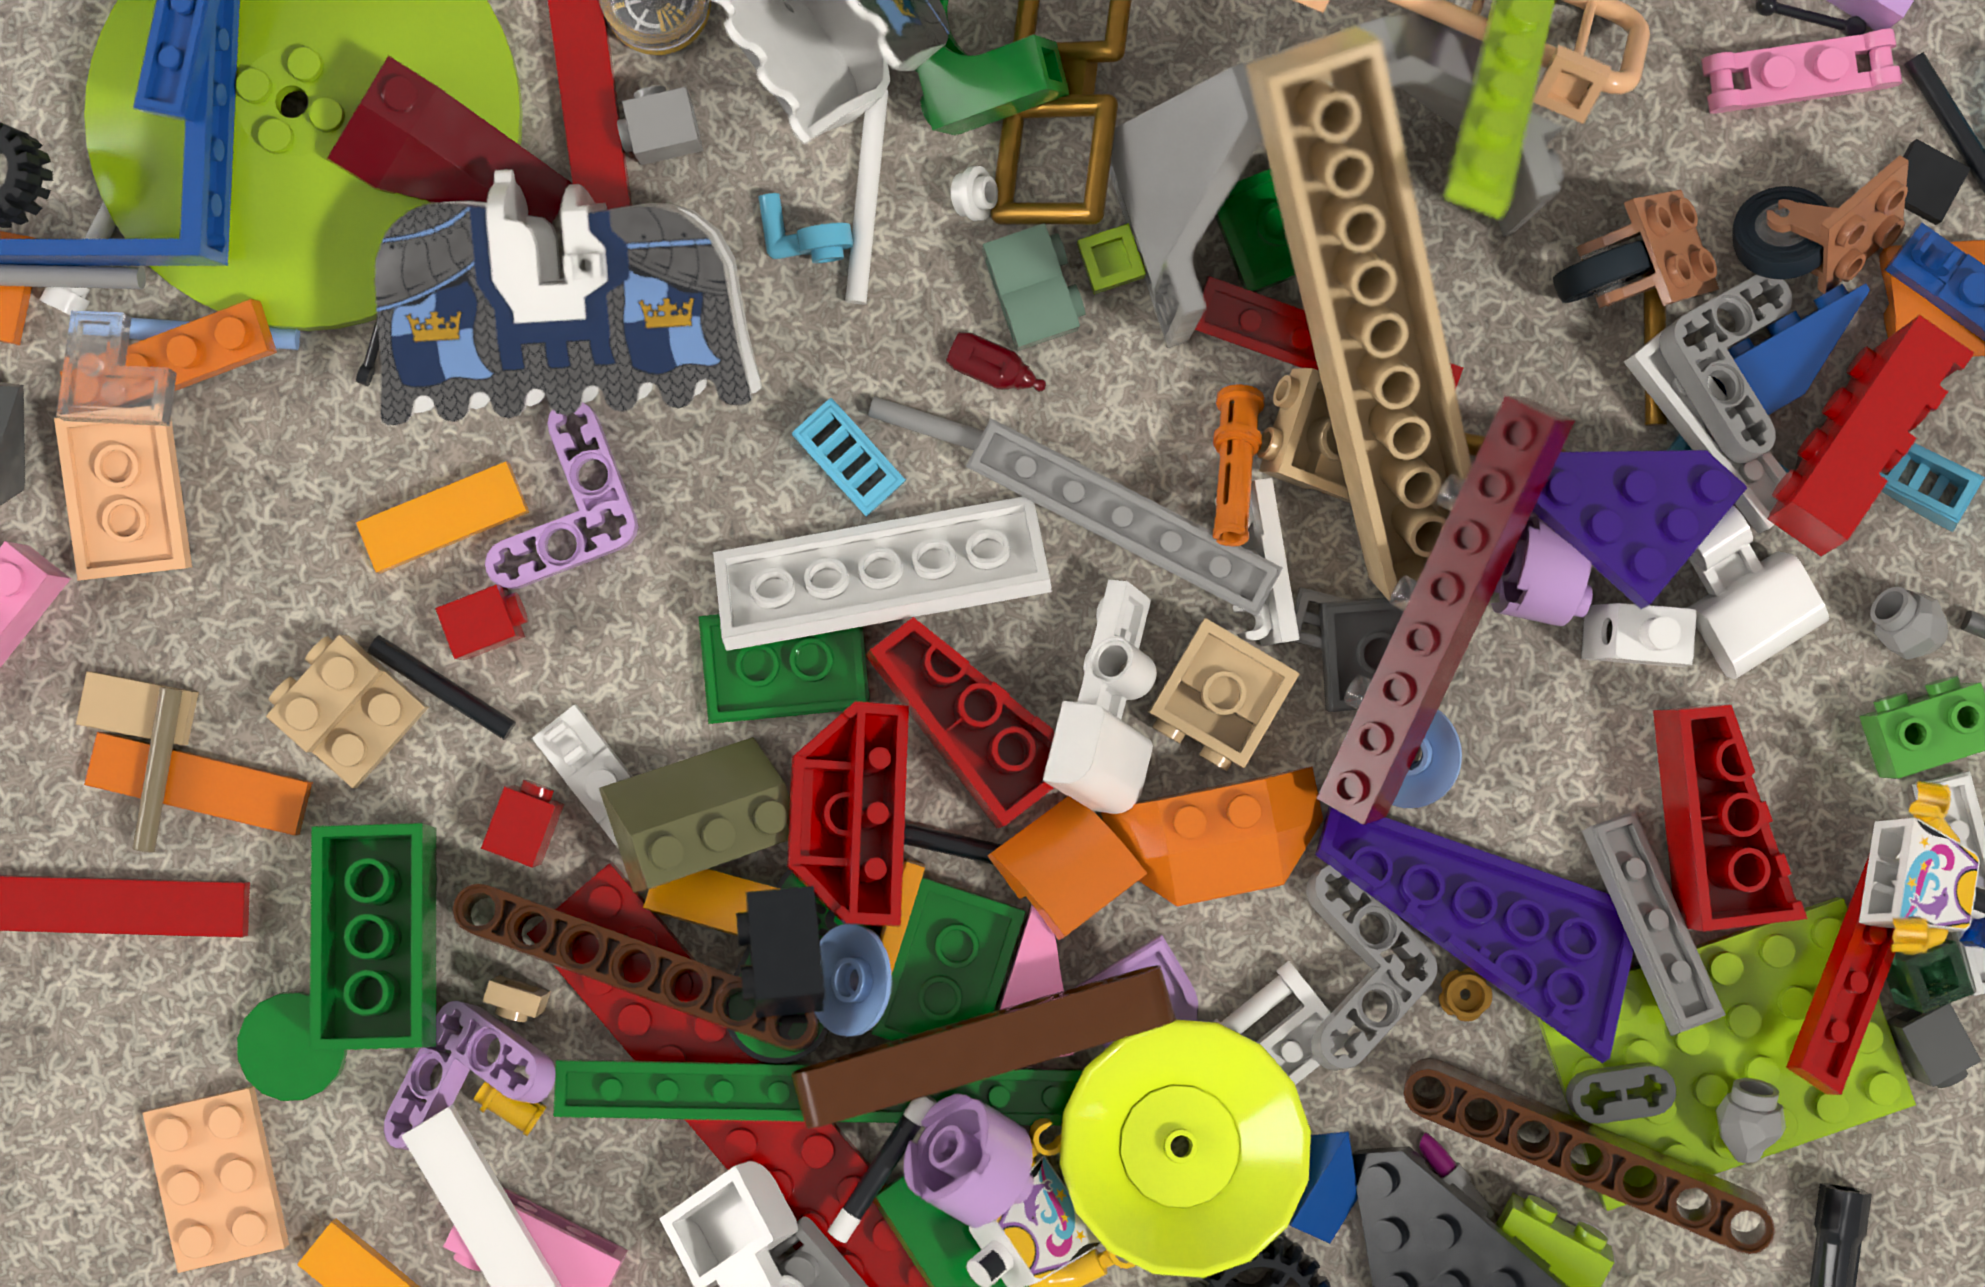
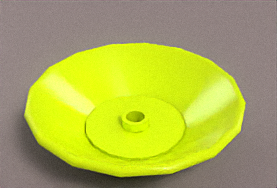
M1176 1019L1165 1026L1115 1040L1084 1068L1063 1111L1059 1164L1076 1214L1109 1252L1152 1274L1204 1278L1250 1262L1288 1227L1309 1182L1311 1129L1295 1083L1261 1044L1218 1022ZM1181 1135L1188 1140L1189 1150L1184 1156L1177 1157L1171 1151V1142L1175 1137Z

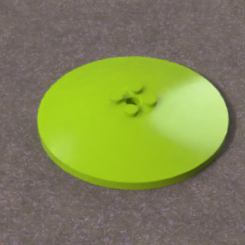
M118 0L99 35L91 59L86 84L84 119L91 169L101 198L125 239H180L185 121L143 113L133 108L157 0ZM240 0L228 266L149 267L170 285L200 304L217 312L249 299L258 300L262 304L268 326L273 328L297 329L299 331L331 330L376 320L375 264L384 235L408 211L430 203L426 200L398 193L392 194L376 190L326 159L388 55L444 90L521 146L523 112L517 68L506 34L487 0ZM294 91L306 93L308 107L305 112L295 118L283 116L281 112L283 98Z

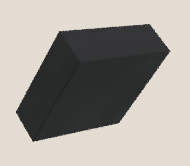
M1916 139L1910 143L1903 156L1909 161L1906 185L1908 193L1905 198L1904 208L1937 225L1943 221L1971 168Z

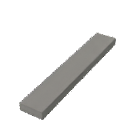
M991 418L966 465L967 468L1256 617L1259 616L1283 567L1242 546L1231 547L1218 544L1216 539H1213L1212 531Z

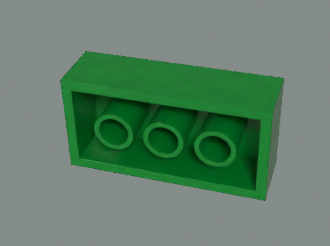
M424 823L311 826L309 1051L436 1047L437 828Z

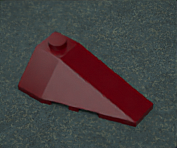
M389 55L326 159L376 190L392 194L398 193L426 200L429 203L448 201L487 202L490 189L494 184L495 170L512 169L515 182L520 186L526 199L528 215L545 218L551 224L562 207L566 188L572 185V182L444 90Z

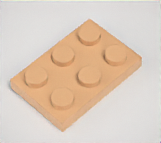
M155 406L54 418L77 581L191 568L192 562L170 406Z
M254 1086L143 1112L178 1273L284 1249L289 1245Z

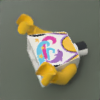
M1917 781L1918 798L1909 807V813L1913 815V818L1875 821L1859 923L1895 928L1892 952H1902L1907 955L1927 952L1928 949L1942 944L1946 940L1948 932L1966 931L1971 926L1972 918L1981 919L1985 917V888L1977 885L1980 864L1978 855L1960 844V838L1944 819L1948 813L1951 801V791L1948 785Z
M1038 1119L1030 1127L1029 1137L1033 1153L1030 1174L1033 1176L1034 1186L1029 1197L1020 1204H1013L1007 1212L990 1223L978 1228L969 1226V1232L982 1250L967 1262V1270L971 1278L981 1287H991L1000 1278L1007 1287H1082L1107 1275V1268L1114 1264L1124 1269L1136 1266L1127 1260L1118 1259L1115 1254L1108 1250L1099 1252L1095 1249L1102 1243L1076 1214L1069 1191L1045 1156L1035 1159L1039 1153L1052 1156L1060 1152L1061 1134L1055 1137L1050 1144L1044 1145L1039 1143L1041 1132L1052 1124L1050 1119Z

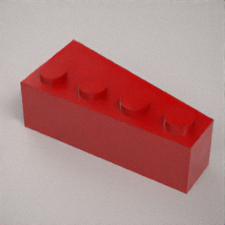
M1921 315L1907 323L1873 350L1868 346L1864 347L1855 356L1846 370V373L1851 376L1847 386L1839 388L1824 406L1822 414L1827 419L1821 429L1816 428L1800 446L1797 455L1803 459L1796 471L1790 470L1773 491L1772 497L1778 501L1767 520L1821 557L1848 541L1888 482L1887 479L1879 475L1880 472L1886 474L1907 454L1917 439L1909 432L1914 430L1930 411L1937 410L1948 393L1946 389L1940 386L1941 382L1956 370H1963L1974 355V352Z
M915 617L911 618L868 651L866 658L901 704L909 705L911 717L996 828L1006 826L1054 789V787L1043 781L1055 735L1054 729L1038 716L1031 714L1010 697L1007 691L969 664L967 659Z
M1732 704L1698 705L1653 710L1672 893L1687 929L1705 932L1808 919L1802 901L1795 898L1788 876L1792 875L1785 853L1779 852L1769 824L1773 820L1767 802L1761 801L1752 776L1755 773V769Z

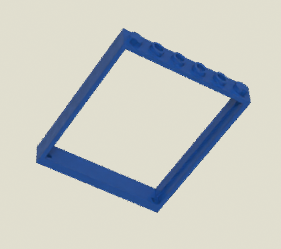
M220 0L194 122L185 121L180 239H0V264L228 266L240 0Z

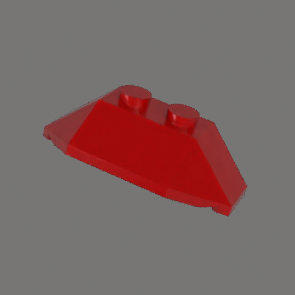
M855 701L792 756L787 867L806 887L814 886L815 896L843 924L901 926L909 705Z

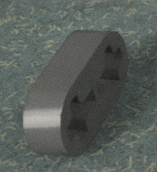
M1645 1062L1586 1070L1576 1074L1566 1088V1100L1569 1108L1583 1120L1598 1124L1656 1116L1666 1112L1676 1098V1085L1672 1076L1666 1070L1652 1063ZM1646 1075L1651 1080L1661 1084V1090L1652 1093V1102L1649 1103L1638 1094L1627 1095L1626 1089L1643 1086L1644 1076ZM1594 1083L1602 1091H1615L1616 1097L1598 1100V1109L1594 1111L1591 1106L1581 1102V1095L1589 1093V1084Z

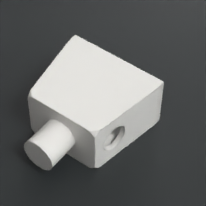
M1625 603L1590 605L1588 613L1584 617L1581 659L1672 667L1690 666L1693 663L1696 609L1650 605L1640 609L1636 604ZM1611 619L1612 637L1610 642L1608 643L1606 638L1607 625Z

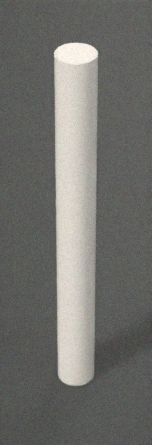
M888 90L885 91L881 99L864 113L852 228L853 247L850 248L845 302L865 305L867 302Z

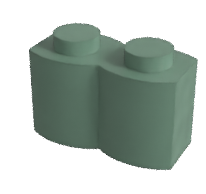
M1043 223L982 245L985 263L1017 352L1078 331L1080 327L1078 317L1086 315L1077 285L1073 284L1067 287L1060 266L1068 264V259L1058 233L1049 235L1046 225Z

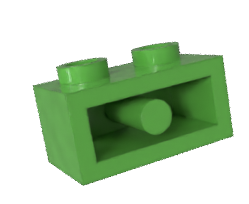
M1952 676L1926 684L1927 694L1909 700L1907 693L1904 692L1874 701L1876 711L1860 715L1859 718L1879 778L1899 779L1985 751V692L1982 683H1960L1958 676Z

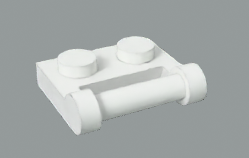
M1288 960L1276 970L1279 976L1223 1021L1219 1022L1216 1018L1213 1022H1218L1241 1034L1293 992L1302 1005L1256 1042L1266 1049L1296 1085L1320 1066L1312 1053V1036L1331 1012ZM1347 1032L1337 1036H1329L1334 1042V1046L1330 1050L1332 1055L1341 1049L1350 1038Z

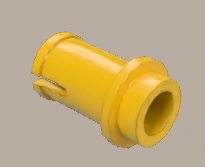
M486 1081L473 1099L482 1105L479 1111L484 1113L487 1109L522 1131L525 1136L529 1135L547 1106L540 1103H527L510 1099Z

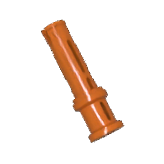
M1242 384L1226 386L1217 393L1216 406L1221 411L1220 427L1214 431L1213 445L1220 454L1213 539H1216L1218 544L1231 547L1243 545L1249 539L1248 521L1253 456L1258 453L1262 446V435L1257 430L1258 414L1263 411L1265 405V397L1259 389Z

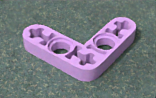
M583 402L574 414L579 418L587 417L588 423L580 427L585 444L588 446L597 440L598 450L582 451L570 460L568 451L579 449L575 438L570 433H561L560 427L567 423L566 415L557 414L552 410L547 422L549 434L579 511L504 539L493 545L487 553L485 567L491 581L497 585L509 589L526 587L621 550L630 545L637 535V517L599 418L594 410ZM597 460L603 462L607 468V482L598 490H586L579 482V471L583 464L588 461ZM608 511H611L618 518H626L627 524L619 528L620 538L614 540L607 533L592 537L591 539L597 545V548L588 551L587 537L578 526L579 521L586 519V526L591 530L605 523L604 514ZM558 530H569L577 541L575 553L567 560H556L548 551L549 538ZM536 538L537 554L546 564L545 569L538 571V563L530 561L518 567L520 576L516 579H513L509 573L499 572L498 565L505 562L504 552L510 550L515 556H524L532 553L533 550L527 542Z
M460 1001L448 1002L436 1015V1047L419 1049L387 1112L384 1121L385 1138L391 1146L409 1150L401 1136L452 1105L470 1070L510 1099L527 1103H538L545 1099L553 1088L555 1082L553 1061L545 1053L483 1008ZM498 1038L500 1052L496 1061L489 1065L487 1051L492 1041ZM446 1049L451 1050V1054L446 1053ZM438 1063H441V1081L435 1089H432L430 1084L432 1070ZM517 1065L526 1067L525 1072L529 1075V1079L521 1073L514 1071Z

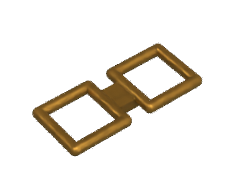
M1018 0L1013 42L1036 33L1040 0ZM1132 0L1109 1L1105 40L1057 42L1070 95L1002 120L995 174L998 200L990 213L995 223L1094 225L1103 219L1118 101L1111 94H1094L1098 63L1118 62L1124 57ZM1094 117L1084 202L1013 203L1024 118Z

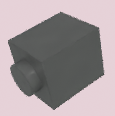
M1951 1003L1925 1013L1909 1008L1887 1020L1894 1043L1916 1081L1931 1087H1949L1965 1079L1968 1076L1966 1069L1982 1061Z

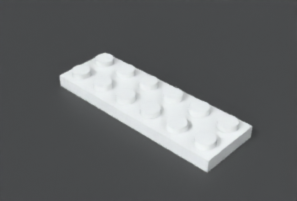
M1024 496L713 552L721 633L726 651L1052 592L1035 503Z

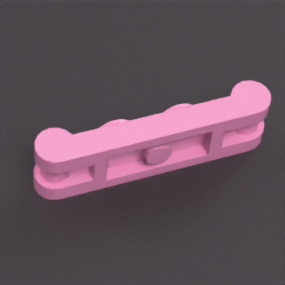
M1880 29L1862 35L1738 53L1722 52L1701 59L1703 76L1710 78L1712 94L1707 96L1709 113L1717 114L1898 86L1902 84L1900 66H1894L1891 49L1896 47L1894 29ZM1869 54L1871 71L1858 73L1856 55ZM1743 72L1745 90L1734 89L1733 73Z

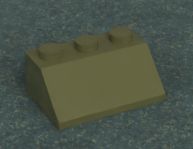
M753 737L599 788L633 893L668 883L788 841L790 797L786 785Z

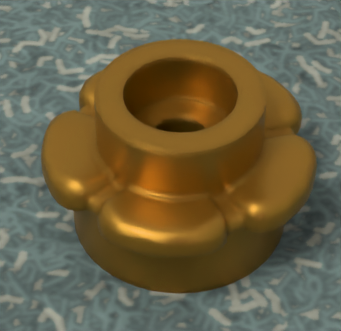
M1467 967L1463 971L1452 970L1441 981L1442 993L1438 997L1439 1003L1448 1015L1454 1014L1460 1021H1473L1478 1019L1490 1007L1493 998L1492 989L1485 983L1486 979L1471 968ZM1463 989H1468L1470 992V996L1467 999L1460 997V992Z

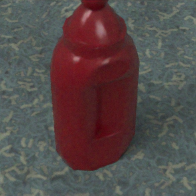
M958 332L946 359V363L955 371L996 389L1008 390L1014 388L1020 390L1033 387L1036 391L1042 392L1046 387L1045 380L1036 379L1035 374L1029 368L1030 366L1024 364L1022 358L1015 351L971 332Z

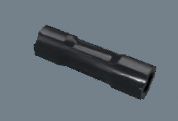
M1829 1183L1819 1184L1814 1222L1817 1234L1810 1287H1856L1861 1244L1867 1235L1871 1193L1850 1186Z

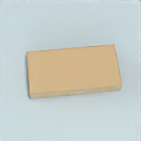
M87 671L76 725L151 739L160 687L182 690V697L173 744L188 745L199 692Z

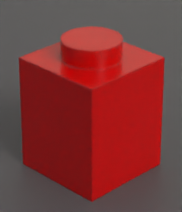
M496 584L435 608L452 655L456 660H468L525 638L521 626L528 622L524 605L517 592L509 594L507 588Z
M523 779L521 787L516 785L504 786L481 849L531 868L542 865L564 804L551 799L554 793L553 789L533 781Z

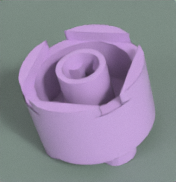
M1532 512L1494 592L1499 593L1500 602L1491 603L1492 609L1499 614L1560 627L1566 625L1573 616L1583 618L1588 613L1592 601V587L1587 585L1592 563Z
M955 1094L942 1099L930 1108L921 1121L925 1129L917 1144L911 1140L909 1141L904 1157V1176L908 1187L924 1201L972 1228H978L996 1220L1007 1212L1013 1204L1024 1202L1032 1192L1034 1179L1030 1174L1033 1153L1027 1130L980 1100L962 1094Z

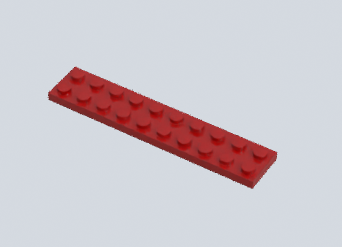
M613 862L607 864L555 909L696 961L656 913L643 908L645 900L638 892L633 893L630 882ZM543 919L527 933L535 944L546 935V920ZM587 935L577 940L573 948V956L577 963H588L596 957L599 949L597 938L593 935ZM636 954L627 960L624 974L628 982H640L648 976L651 969L649 957L646 954ZM554 966L634 1061L765 1063L743 1052L733 1041L726 1028ZM693 972L681 976L675 987L678 999L683 1002H689L699 997L703 989L702 977L698 973ZM684 1119L727 1170L750 1161L765 1167L774 1177L796 1221L802 1217L811 1219L868 1287H929L874 1202L870 1205L847 1243L840 1242L828 1233V1229L870 1166L868 1161L835 1123L807 1129L804 1121ZM799 1241L792 1247L797 1250L803 1243Z

